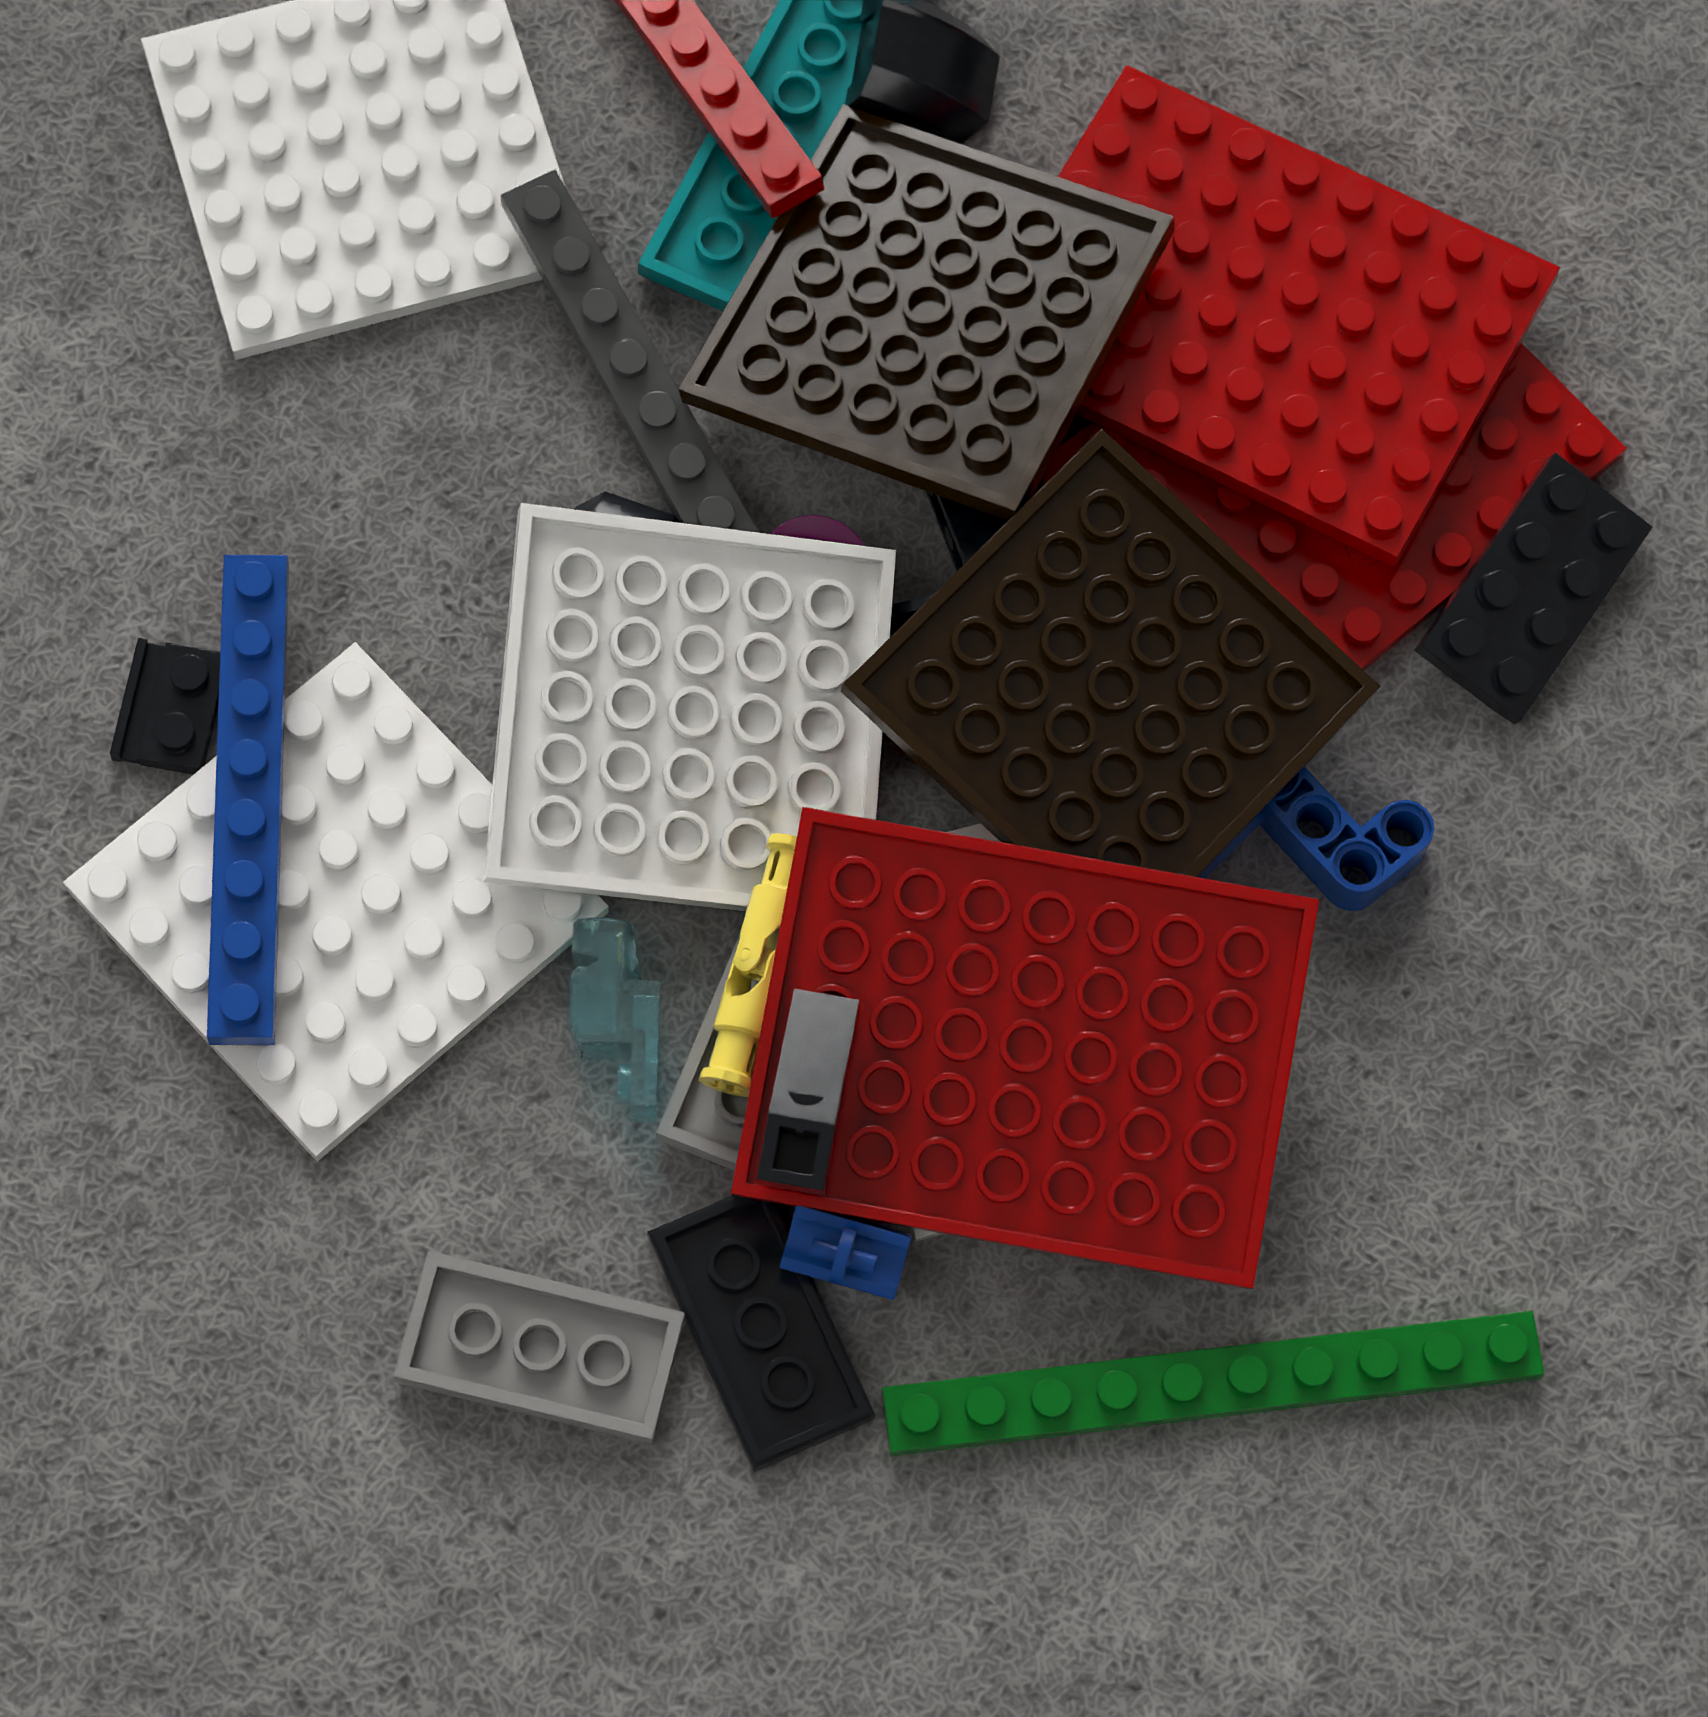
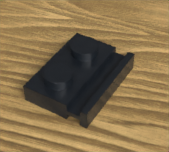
M138 638L110 750L112 761L132 762L141 766L192 775L205 766L218 712L220 652L167 642L164 646L148 643L147 639Z

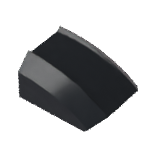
M923 0L863 1L859 22L862 23L852 83L847 89L845 105L959 144L967 141L989 122L1000 56L979 33L950 13Z

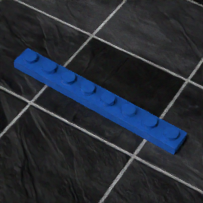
M224 555L207 1015V1040L209 1045H275L289 562L287 555Z

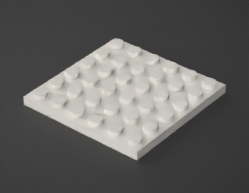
M292 0L141 38L147 64L235 360L543 280L501 206V194L556 169L562 182L563 178L505 0Z
M521 503L517 516L483 882L746 911L753 887L760 885L770 854V851L766 849L770 834L780 833L797 837L802 807L876 820L883 731L840 691L843 683L890 638L896 550Z
M356 642L285 699L275 1045H210L317 1162L609 913L608 905L595 894L483 882L492 784ZM217 756L63 881L65 889L207 1043Z

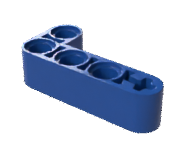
M1306 767L1260 812L1265 817L1260 826L1331 903L1347 911L1362 910L1371 905L1414 870L1423 860L1435 830L1433 818L1428 810L1419 803L1410 800H1399L1387 805L1364 825L1360 826ZM1308 820L1317 822L1324 828L1327 835L1315 839L1307 837L1299 830L1297 824ZM1396 828L1406 830L1413 836L1416 844L1406 847L1397 845L1391 841L1387 831ZM1348 866L1360 868L1368 876L1369 882L1363 885L1349 883L1341 875L1340 869Z

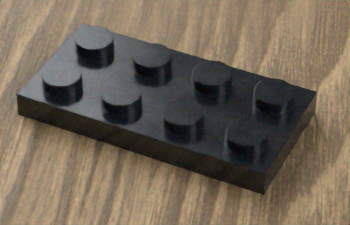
M1556 452L1544 461L1414 651L1493 711L1516 724L1522 720L1653 526Z

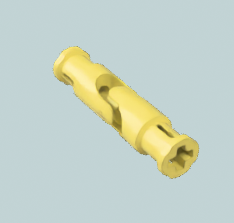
M770 834L766 849L770 851L762 882L752 889L740 931L737 950L713 1025L714 1030L718 1032L709 1066L703 1068L699 1078V1082L703 1085L734 1096L749 1097L797 839L796 836L789 834ZM752 980L757 981L758 983L750 991Z

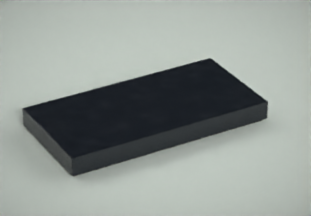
M732 1195L647 1232V1236L680 1310L685 1312V1321L752 1470L756 1472L875 1419L876 1415L812 1277L779 1268L790 1229L778 1203Z

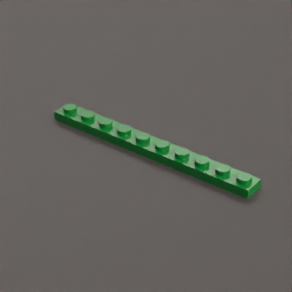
M1531 1310L882 1387L881 1393L889 1454L891 1457L1536 1380L1544 1376V1368L1534 1313Z

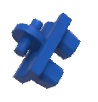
M796 1205L779 1268L894 1300L912 1234L855 1217Z

